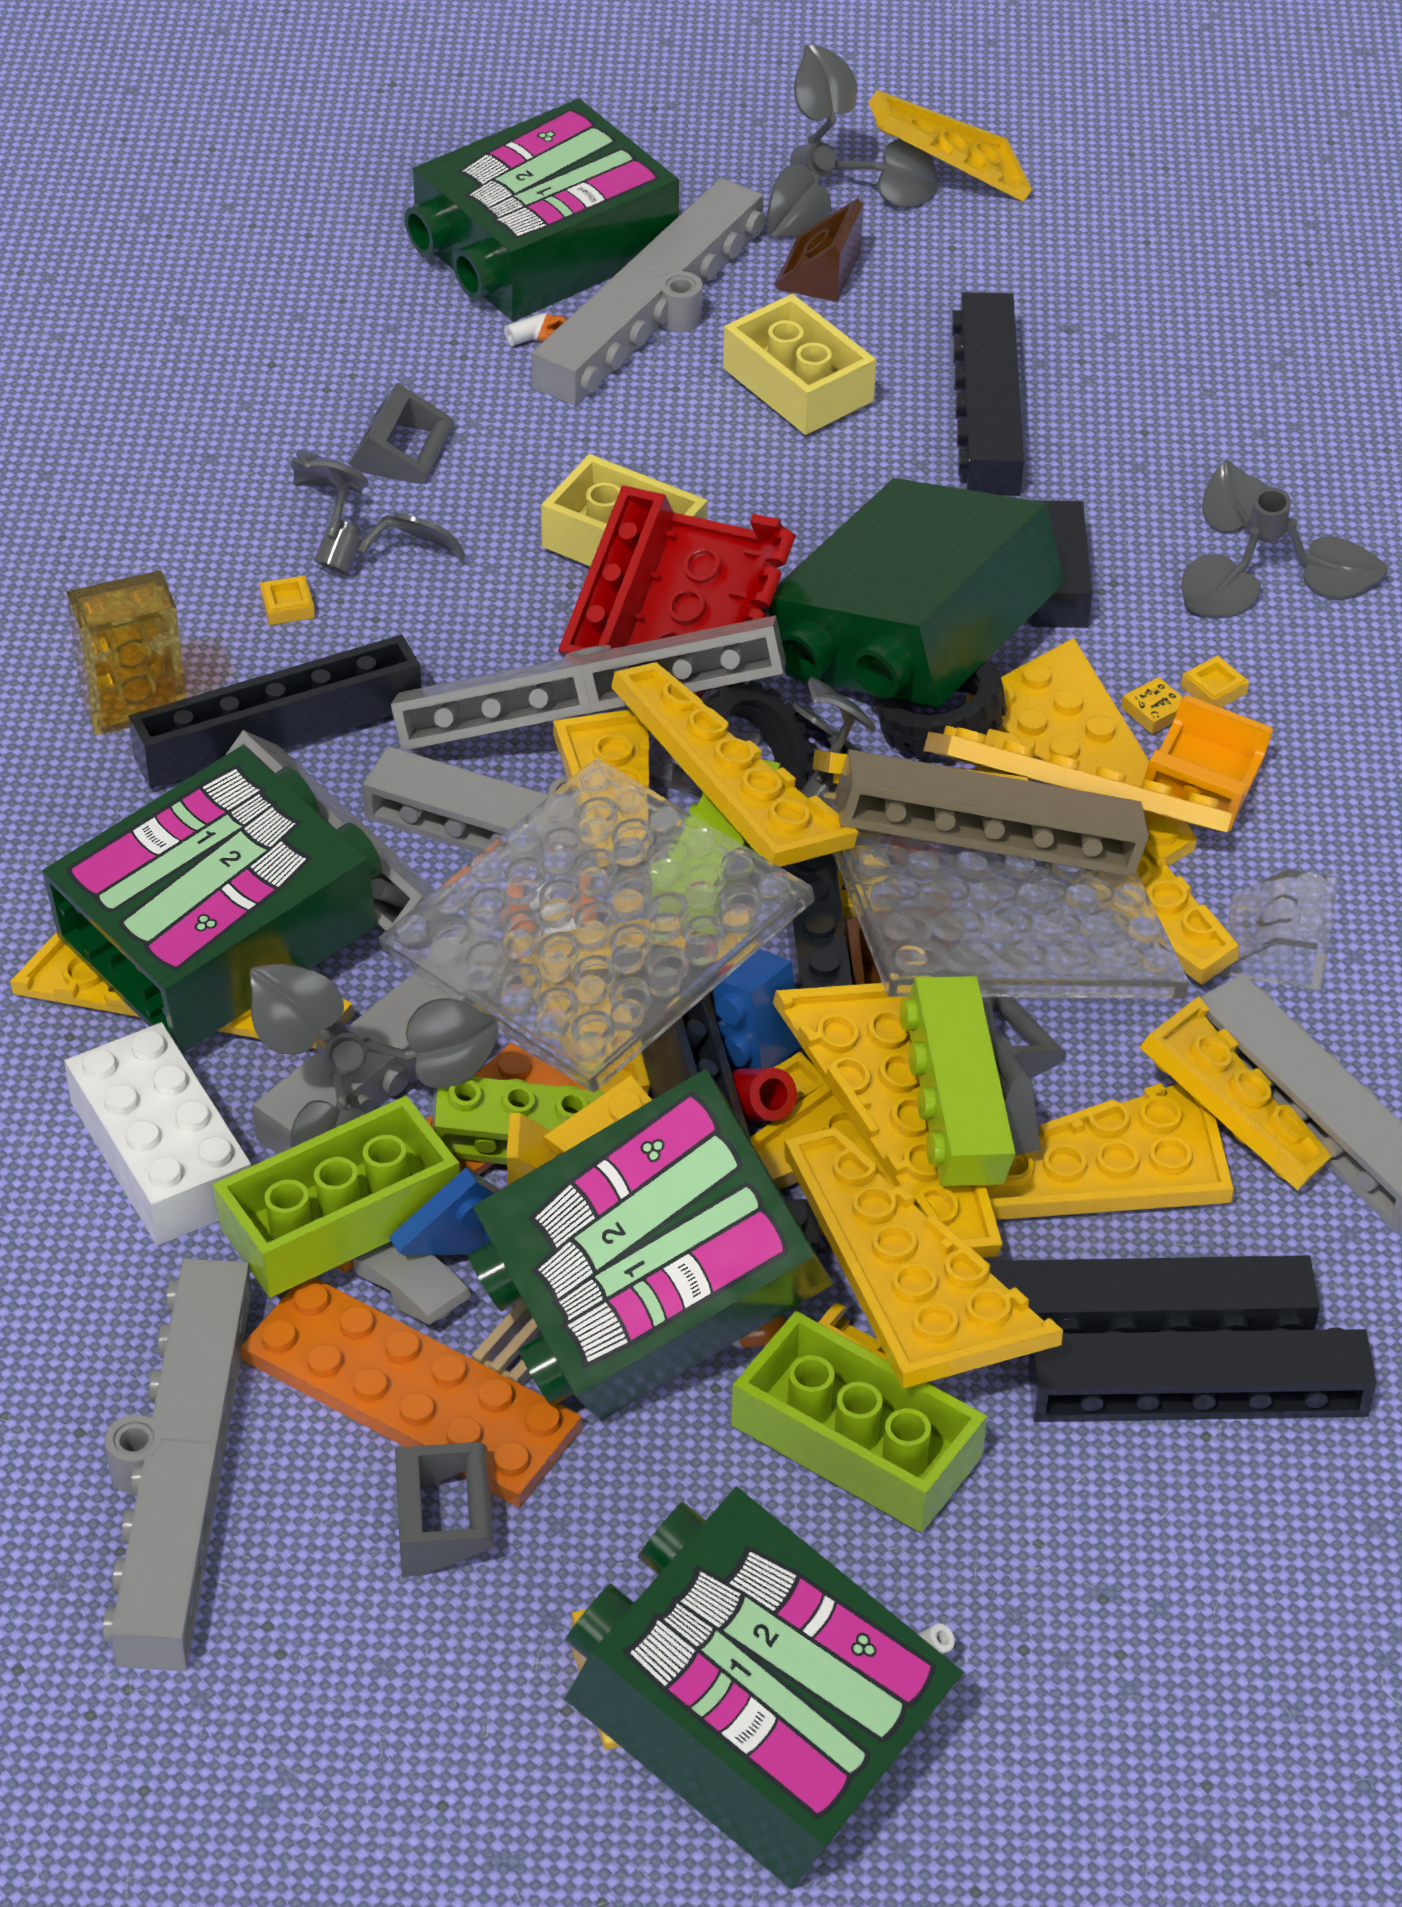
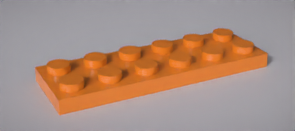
M315 1277L291 1288L240 1346L242 1361L404 1447L473 1442L485 1444L488 1452L490 1493L518 1508L524 1504L582 1430L581 1415L560 1404L552 1407L543 1395ZM466 1471L457 1474L466 1479Z

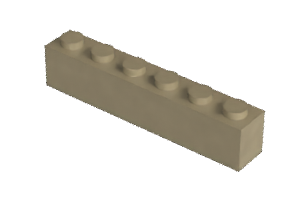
M851 749L848 750L836 788L840 826L1130 877L1135 875L1149 838L1141 801Z

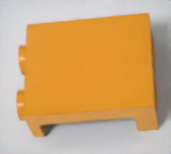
M1184 695L1179 703L1173 724L1160 749H1155L1150 758L1144 779L1173 787L1171 796L1188 801L1190 792L1218 799L1217 809L1232 813L1228 831H1231L1262 766L1273 734V728L1189 695Z

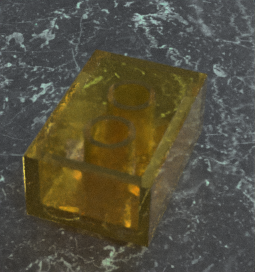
M162 570L66 591L80 696L94 736L130 728L128 715L186 698L177 608Z

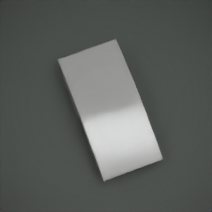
M390 1241L352 1259L356 1275L390 1290L395 1309L429 1325L447 1317L454 1308L471 1298L469 1288L434 1255H402L398 1253Z

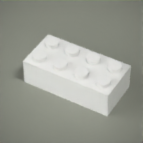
M158 1023L64 1060L70 1101L155 1244L159 1246L219 1221L212 1184L252 1165L163 1023Z

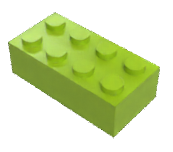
M406 1095L212 1184L221 1230L242 1260L249 1262L250 1271L269 1298H272L390 1242L388 1237L460 1173V1165Z
M798 1311L791 1315L732 1385L731 1426L920 1533L924 1532L983 1457L987 1415L927 1382L902 1389L889 1361Z

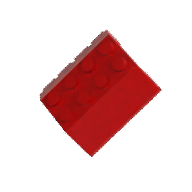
M622 485L558 652L564 657L571 652L594 646L609 645L611 649L766 618V614L761 610L771 605L782 572L777 568L786 564L796 535L781 524L780 519L753 514L751 517L752 530L674 513L665 494ZM724 686L693 693L703 702Z

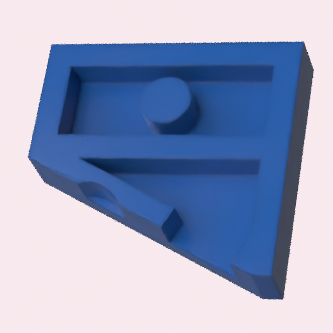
M466 1167L388 1238L398 1253L402 1255L468 1254L491 1241L472 1206L500 1189Z

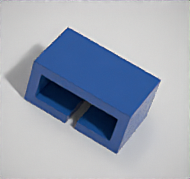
M750 946L711 977L716 1015L722 1019L718 1023V1028L729 1064L740 1069L774 1068L801 1047L773 1005L776 990L795 989L792 961Z

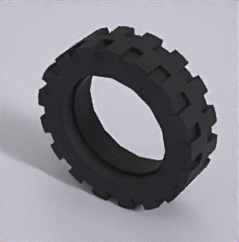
M992 661L984 662L956 690L957 692L970 693L974 695V698L962 707L947 713L935 715L913 714L907 710L916 702L875 696V705L881 731L884 733L887 743L889 745L895 743L896 749L900 752L907 753L910 750L914 752L915 756L927 757L929 752L923 750L928 732L943 734L945 726L959 727L987 735L989 729L998 730L1003 723L1002 716H1006L1007 707L1000 672L998 673L996 665Z
M751 681L748 684L741 682L726 685L703 701V704L716 711L726 721L729 715H735L748 720L758 728L770 745L774 762L780 763V768L783 767L796 778L795 788L799 791L804 788L808 782L806 778L812 775L813 763L810 762V757L814 755L812 742H807L805 735L808 733L804 722L798 721L794 715L797 711L789 702L785 704L780 700L781 694L772 688L765 690L762 688L761 683Z

